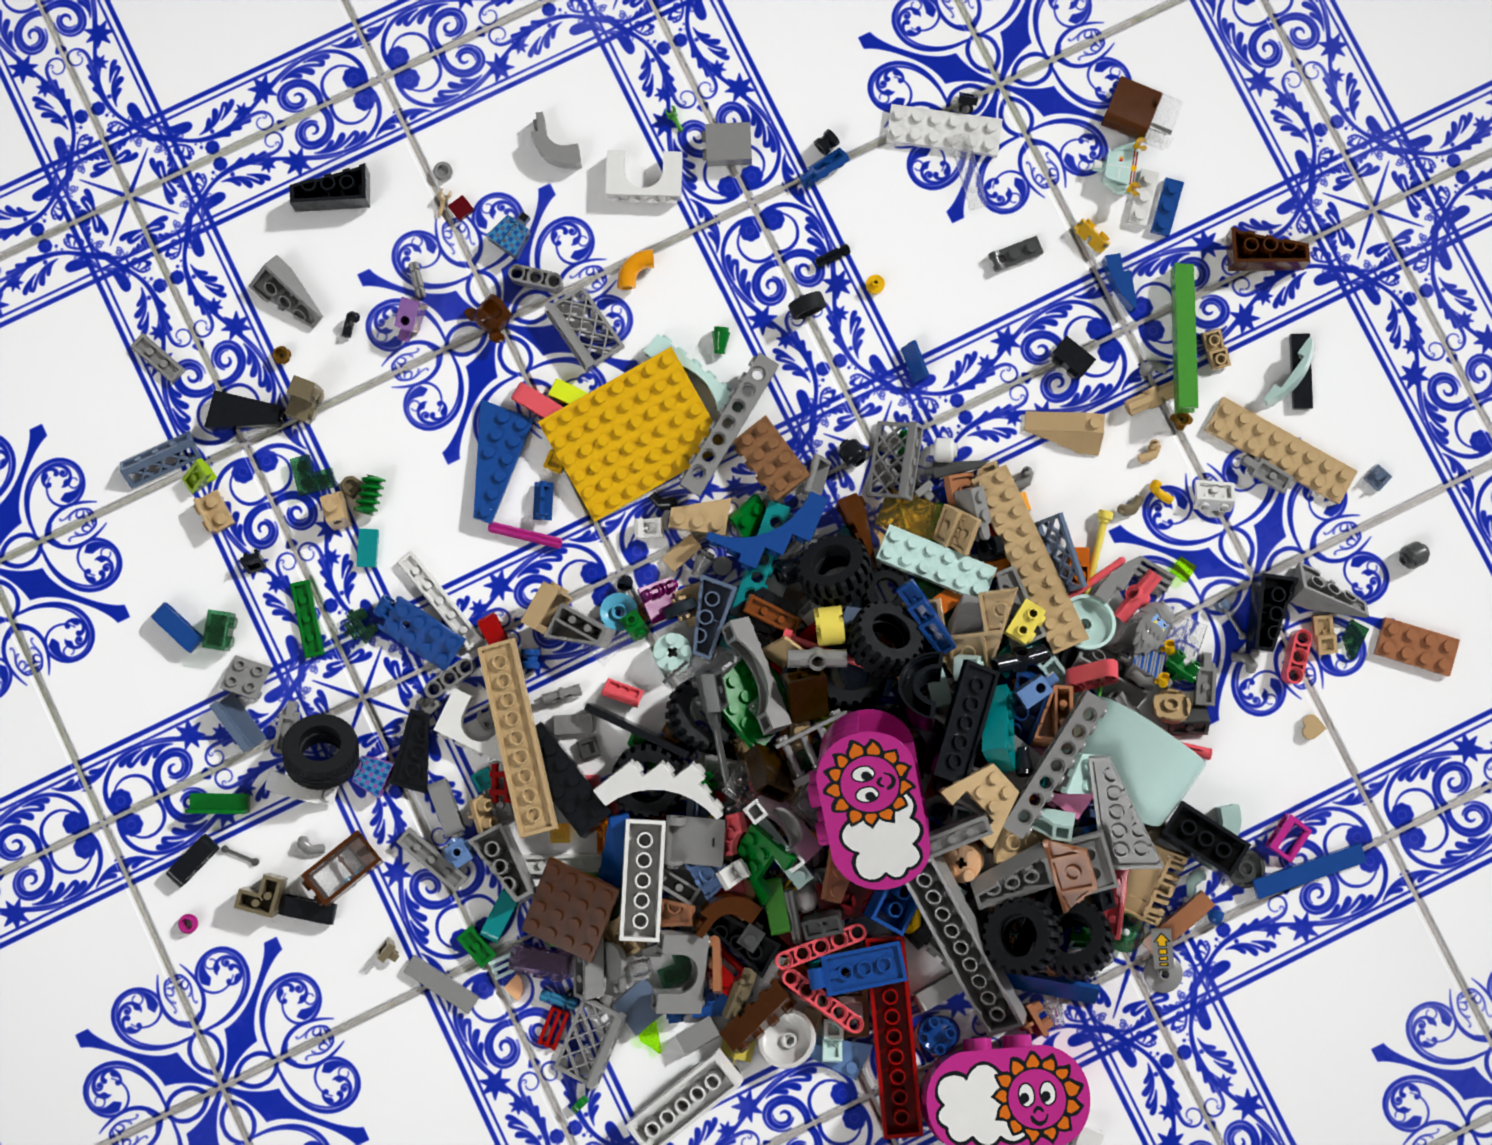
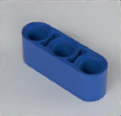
M163 602L151 615V618L189 653H192L205 639L200 632L166 602Z

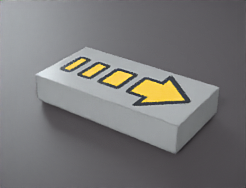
M1171 928L1151 929L1154 969L1174 968Z

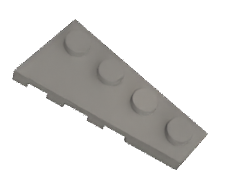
M1014 565L995 574L998 589L1018 587L1006 628L1023 600L1026 598L1030 600ZM1043 626L1036 627L1034 630L1036 635L1032 642L1047 636ZM1008 637L1011 652L1014 647H1024Z

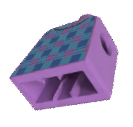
M363 756L361 761L358 762L352 781L373 796L380 798L391 778L395 762Z

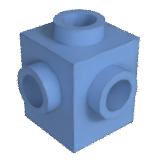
M455 837L447 842L448 847L444 849L446 860L450 864L453 863L456 869L476 857L472 852L474 848L468 843V839L460 838L458 840Z

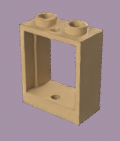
M543 581L520 622L545 634L560 603L569 605L573 598L567 595L569 591L552 581L550 584Z

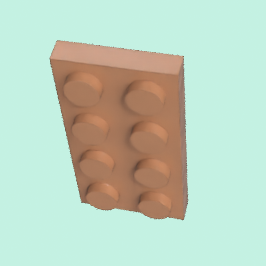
M1383 617L1373 654L1449 677L1460 639Z

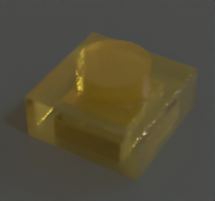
M558 823L559 829L550 831V843H570V823Z

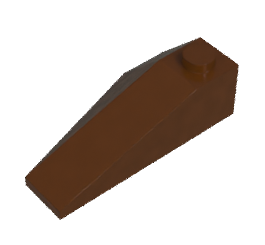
M857 493L838 500L835 506L852 537L861 541L866 547L873 570H875L877 566L866 509L864 507L866 502L861 495L858 496Z

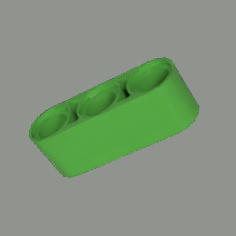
M781 877L764 879L774 893L768 904L765 905L770 934L774 936L789 933L791 930Z

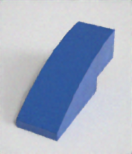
M1121 253L1105 255L1102 259L1103 268L1113 292L1129 312H1134L1137 308V301L1131 270L1123 271Z

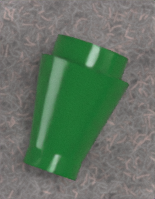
M714 326L712 338L715 354H725L730 336L729 327Z

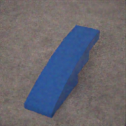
M912 578L896 588V592L907 605V610L918 623V628L935 651L944 652L945 655L955 649L957 645L914 579Z

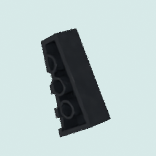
M1268 573L1253 574L1246 651L1260 653L1274 651L1281 631L1282 621L1286 617V610L1289 601L1292 600L1294 594L1292 592L1299 578Z
M731 914L718 918L710 930L763 979L781 947L782 940L775 935L771 936L770 932L766 931L765 936L754 953L737 943L748 922L746 920L742 922Z

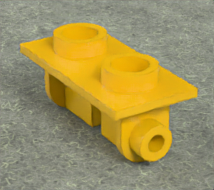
M1082 218V225L1078 223L1073 228L1076 230L1075 233L1084 241L1090 236L1092 239L1087 244L1096 253L1099 252L1101 254L1106 249L1104 245L1107 244L1109 246L1111 244L1108 242L1110 238L1103 231L1099 233L1095 229L1096 225L1089 218L1087 220Z

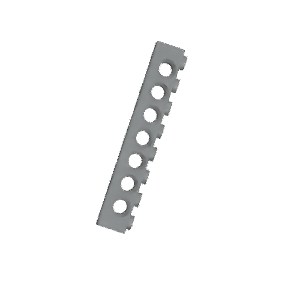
M760 352L757 357L753 356L748 364L750 366L747 373L743 372L738 382L741 384L738 389L733 388L728 397L731 399L729 404L722 406L718 413L721 417L718 422L713 421L708 430L711 432L708 438L704 437L699 444L701 450L698 455L694 453L689 461V464H691L688 471L684 470L679 477L681 481L680 486L699 498L779 367L778 363ZM760 371L763 377L756 380L753 378L752 373ZM745 387H749L753 390V394L745 396L742 390ZM739 403L743 406V410L735 412L732 406ZM725 420H731L733 427L726 429L722 423ZM715 436H720L724 442L721 445H715L712 439ZM710 452L714 458L712 461L706 462L703 460V454ZM695 469H701L704 475L701 478H695L692 473Z
M1083 690L1033 769L1032 775L1028 777L1019 791L1003 826L1005 829L1021 839L1031 833L1033 829L1031 825L1034 820H1038L1044 811L1042 809L1046 802L1049 803L1054 796L1053 790L1063 782L1065 778L1063 774L1067 768L1070 769L1074 765L1075 755L1078 751L1081 752L1084 749L1086 738L1088 735H1092L1097 728L1096 722L1106 714L1108 710L1106 708L1107 702L1090 691ZM1086 709H1090L1091 717L1085 720L1083 712ZM1075 726L1081 728V733L1078 736H1073L1072 734ZM1065 743L1070 744V750L1067 753H1063L1061 750L1062 745ZM1054 760H1058L1060 763L1059 768L1056 770L1051 769V763ZM1043 777H1048V785L1041 787L1040 780ZM1037 794L1038 801L1031 804L1029 802L1030 796ZM1027 811V818L1023 821L1019 820V813Z

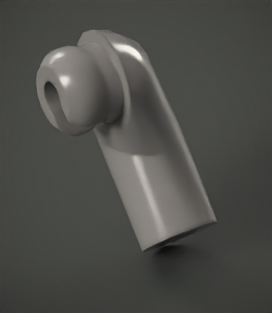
M1150 360L1140 366L1139 373L1144 377L1154 370L1165 374L1168 365Z
M626 973L622 979L617 980L618 984H613L614 994H623L626 991Z

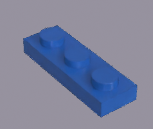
M1167 177L1164 179L1150 230L1151 233L1169 237L1184 182Z

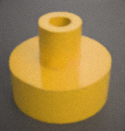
M871 275L867 279L866 290L870 294L878 295L884 290L885 281L880 275Z

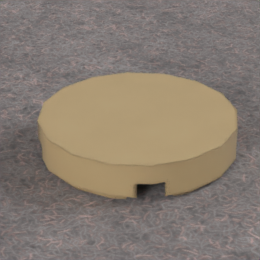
M1162 689L1153 697L1152 712L1157 719L1164 723H1181L1190 715V699L1178 689Z

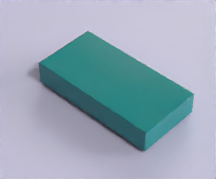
M359 528L356 567L377 568L380 530Z

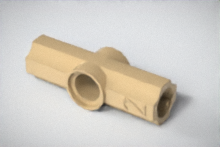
M1174 380L1160 386H1153L1143 391L1142 394L1124 401L1127 413L1133 416L1144 410L1156 408L1164 404L1165 401L1173 399Z

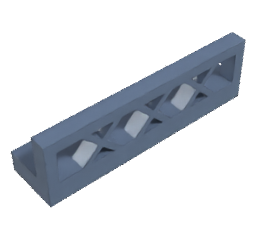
M188 431L121 461L120 473L131 489L202 458L194 444L193 435ZM190 447L195 453L189 457L182 455L183 450ZM168 457L177 458L174 464H167L164 461ZM150 465L159 466L156 472L147 471V468ZM134 472L142 474L141 478L134 482L129 476Z

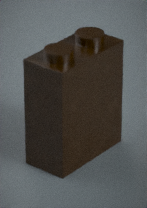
M759 743L744 753L755 793L780 803L795 793L784 754Z

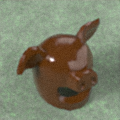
M490 294L477 309L467 308L463 312L470 321H475L481 329L489 333V338L492 342L500 343L505 340V336L501 331L507 326L513 315L498 296Z

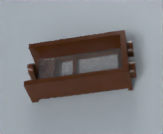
M357 830L301 875L304 879L301 883L308 891L313 890L316 894L313 898L320 906L324 904L328 908L364 877L383 864L384 861Z

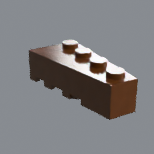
M1231 227L1226 234L1228 271L1304 270L1310 263L1308 243L1285 238L1284 240L1277 239L1272 235H1259L1249 230L1245 232L1235 227Z
M776 978L770 982L772 986L769 989H763L758 994L759 997L756 1002L748 1003L744 1007V1014L742 1016H735L719 1032L731 1050L736 1054L744 1053L750 1047L749 1044L752 1041L759 1040L765 1034L764 1031L767 1028L774 1027L780 1021L779 1018L782 1015L789 1014L795 1008L794 1005L797 1001Z

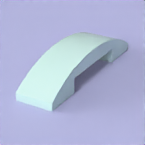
M1309 337L1298 351L1301 361L1283 386L1279 387L1274 384L1263 400L1266 406L1274 405L1287 397L1302 381L1313 358L1314 343L1312 338Z

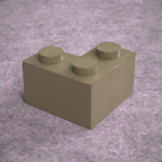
M294 375L287 390L291 398L284 414L310 425L311 421H314L317 416L316 409L318 404H321L324 399V390L316 383Z
M273 873L263 874L259 890L246 886L239 888L234 908L269 918L277 916L288 877Z

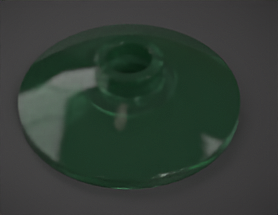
M1124 913L1121 938L1113 943L1115 950L1128 953L1135 951L1143 943L1144 927L1134 915ZM1125 928L1130 931L1129 935L1124 934Z

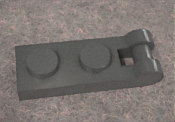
M1036 235L1003 249L993 251L988 254V257L994 264V272H999L1043 255L1044 252ZM1003 256L1005 262H1001L999 257Z

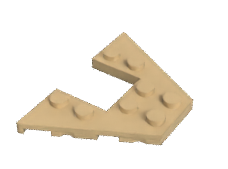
M1018 587L978 593L984 631L951 635L957 647L943 655V662L952 675L954 657L958 654L982 656L981 661H984V666L992 669L990 659L997 655ZM941 598L928 599L945 625ZM902 603L901 606L907 610V605Z

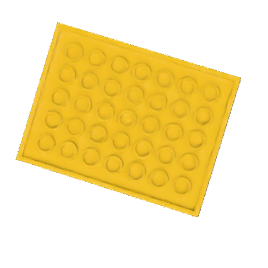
M672 347L538 421L594 522L676 477L684 470H688L691 466L689 464L690 459L694 453L698 455L701 450L699 444L704 437L708 438L711 433L708 430L713 423L711 416ZM715 436L712 439L715 445H721L724 442L720 436ZM710 452L704 453L702 456L703 460L713 456V454Z

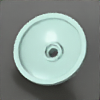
M1081 594L1070 598L1082 624L1086 626L1085 630L1089 637L1088 640L1075 645V647L1083 650H1096L1105 646L1112 639L1116 630V619L1110 606L1094 595Z

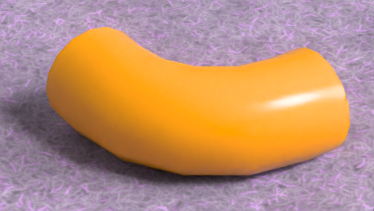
M653 249L635 252L624 261L618 272L617 289L632 290L636 288V278L639 272L644 269L654 268Z

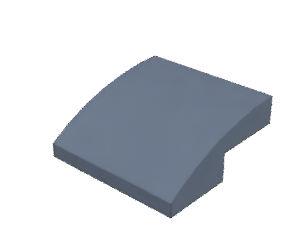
M643 978L642 981L638 982L613 1004L619 1013L623 1012L628 1015L625 1022L636 1036L663 1015L656 1014L650 1008L653 987L646 978Z

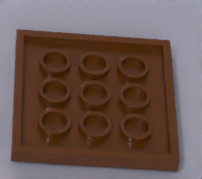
M550 857L546 863L521 930L592 963L621 889Z

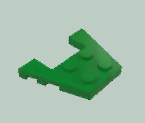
M757 823L749 827L737 850L740 858L748 866L751 873L749 880L760 905L763 906L768 904L774 894L763 878L773 860L776 859L785 871L792 867L797 857L793 853L789 854L785 851L786 847L783 844H777L772 840L773 836Z

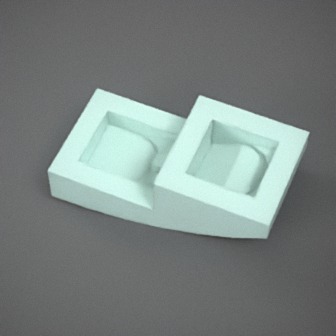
M830 1019L823 1020L822 1062L841 1063L844 1029Z

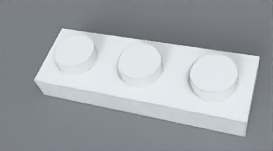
M1141 168L1137 181L1141 188L1135 189V191H1138L1139 196L1133 197L1127 221L1128 224L1146 228L1160 172Z

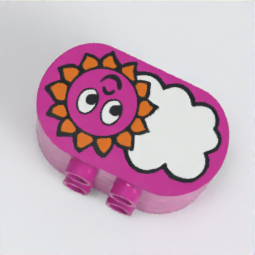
M863 709L847 713L831 724L825 732L820 744L817 770L809 771L810 783L807 784L811 808L822 807L817 809L818 822L815 823L819 846H830L835 866L843 876L856 885L874 890L896 888L910 882L922 872L929 860L931 849L929 818L913 736L908 726L901 719L888 712Z
M1031 1034L1002 1036L1003 1047L992 1048L991 1037L963 1039L964 1050L952 1051L941 1056L930 1066L924 1076L920 1090L922 1114L933 1135L946 1145H1066L1074 1140L1083 1130L1090 1111V1089L1086 1076L1078 1063L1060 1049L1048 1045L1032 1044Z

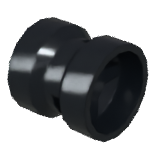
M827 129L821 138H817L814 141L815 147L824 156L830 153L832 147L840 144L838 137L830 129Z

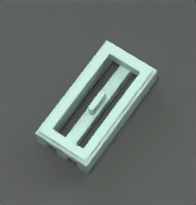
M524 945L489 961L488 964L491 966L495 980H498L531 965L532 961ZM523 951L524 955L495 967V963ZM526 958L527 962L498 974L499 970Z

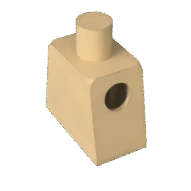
M343 491L320 497L326 523L334 531L353 526Z

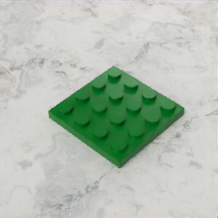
M741 658L723 676L729 706L721 711V715L751 749L757 743L765 746L778 732L763 735L756 718L759 709L758 688L750 668ZM769 665L788 711L787 690L783 686L781 676Z

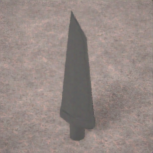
M990 460L953 461L951 463L933 462V467L924 468V476L934 475V479H939L943 476L979 469Z

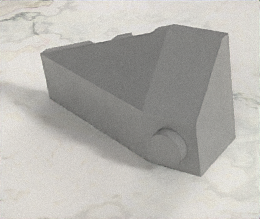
M1301 562L1297 564L1293 577L1299 579L1292 592L1294 593L1290 601L1292 604L1308 610L1364 618L1369 616L1365 601L1348 590L1342 591L1335 585L1336 582L1332 579L1329 581L1319 576L1321 572Z

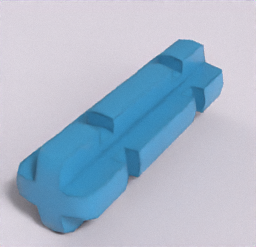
M542 990L539 996L540 1001H550L549 1003L562 1007L567 1006V1008L573 1010L578 1002L576 998H567L568 996L554 992L550 993L547 990Z

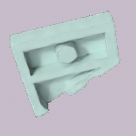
M1077 753L1075 755V763L1067 774L1070 777L1067 787L1062 786L1061 793L1091 794L1092 785L1088 757L1095 754Z

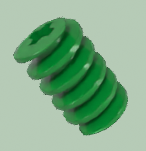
M366 474L368 477L361 478L366 484L359 486L364 491L357 493L362 499H356L355 501L360 506L354 507L353 510L374 516L372 512H378L374 505L381 503L376 497H382L378 490L384 489L380 483L386 482V480Z

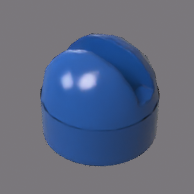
M1216 909L1211 910L1208 913V919L1213 925L1219 927L1224 918V912Z

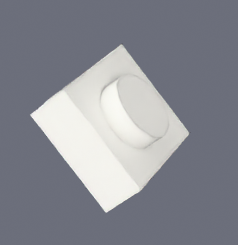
M663 518L634 519L633 532L635 538L650 539L664 537Z
M740 858L726 865L715 875L726 891L741 880L751 876L747 864Z

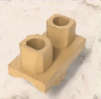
M481 793L477 798L468 801L471 811L467 813L469 819H474L478 834L499 824L497 817L492 816V799H487L486 793Z

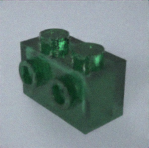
M208 609L202 648L230 652L235 642L233 631L238 623L235 613Z

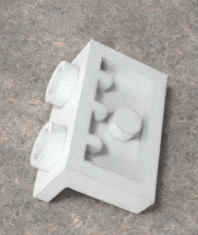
M1196 480L1194 483L1195 501L1193 509L1219 511L1221 513L1231 512L1236 502L1234 483Z

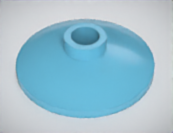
M614 593L603 600L600 606V617L606 626L616 631H623L626 629L620 619L633 610L638 612V606L631 596L624 593ZM621 610L623 614L617 616L615 612Z

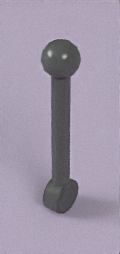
M227 845L221 847L223 853L228 852L251 862L253 866H257L260 862L258 858L252 859L229 849Z

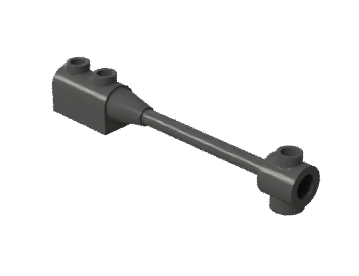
M713 668L696 672V676L692 677L693 688H698L699 695L695 699L697 707H702V711L705 713L710 728L713 731L726 802L722 803L724 814L720 819H725V815L743 812L742 809L747 805L741 804L740 800H734L720 731L721 711L727 708L729 704L722 668Z

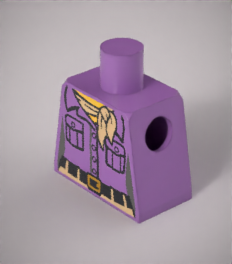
M401 297L394 323L395 327L400 328L398 340L409 342L411 332H419L428 307L427 304Z

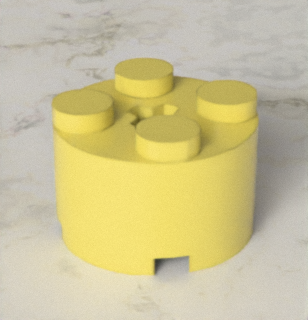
M841 605L813 609L818 646L846 644Z

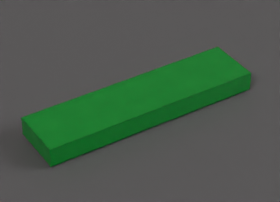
M310 580L291 583L290 587L305 659L325 655Z

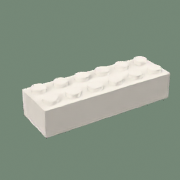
M625 818L619 941H660L665 820Z
M718 1048L631 1117L625 1127L640 1145H667L739 1088L744 1078L721 1049Z

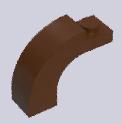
M725 892L718 894L706 901L700 908V912L704 917H699L694 925L696 927L695 933L703 939L713 923L721 916L728 914L740 916L752 924L763 907L755 898L744 893Z

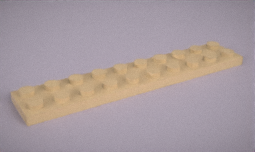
M1005 464L971 479L973 487L984 486L991 517V526L995 534L999 535L1003 540L1004 553L1010 566H1015L1030 600L1046 610L1044 614L1046 619L1042 626L1047 634L1044 638L1052 654L1055 655L1088 640V634L1007 465Z
M511 638L477 648L519 839L559 829L516 639Z

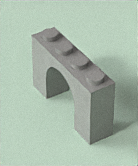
M660 930V941L657 942L656 950L662 955L688 956L691 960L692 971L689 979L678 988H652L650 1008L656 1014H701L702 1007L705 1005L703 992L707 985L705 973L709 966L707 954L708 949L711 947L709 945L710 937L707 933L702 939L696 935L695 931Z

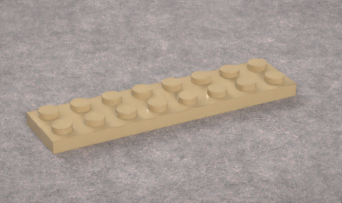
M1226 397L1221 398L1204 429L1209 434L1253 458L1258 457L1267 460L1293 476L1294 481L1337 505L1343 500L1358 472L1354 468Z

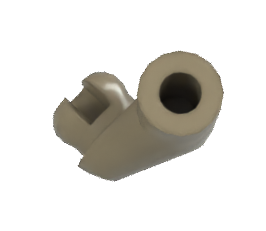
M1135 495L1131 504H1120L1117 507V512L1125 517L1134 515L1139 510L1144 499Z

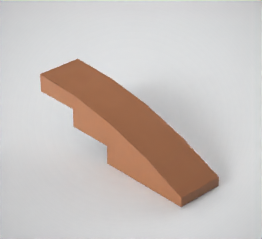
M1199 890L1187 903L1184 902L1171 915H1167L1160 922L1159 926H1155L1153 929L1171 928L1173 942L1207 914L1215 904L1202 890ZM1150 931L1140 942L1153 955Z

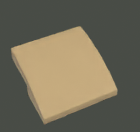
M944 504L931 539L944 547L953 548L962 555H969L982 520L954 506Z

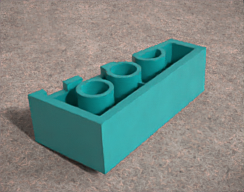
M1007 684L996 686L982 734V753L987 763H994L1002 773L1016 771L1015 714L1013 709L1015 696Z

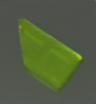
M655 1021L639 1034V1040L658 1054H661L662 1048L657 1022Z

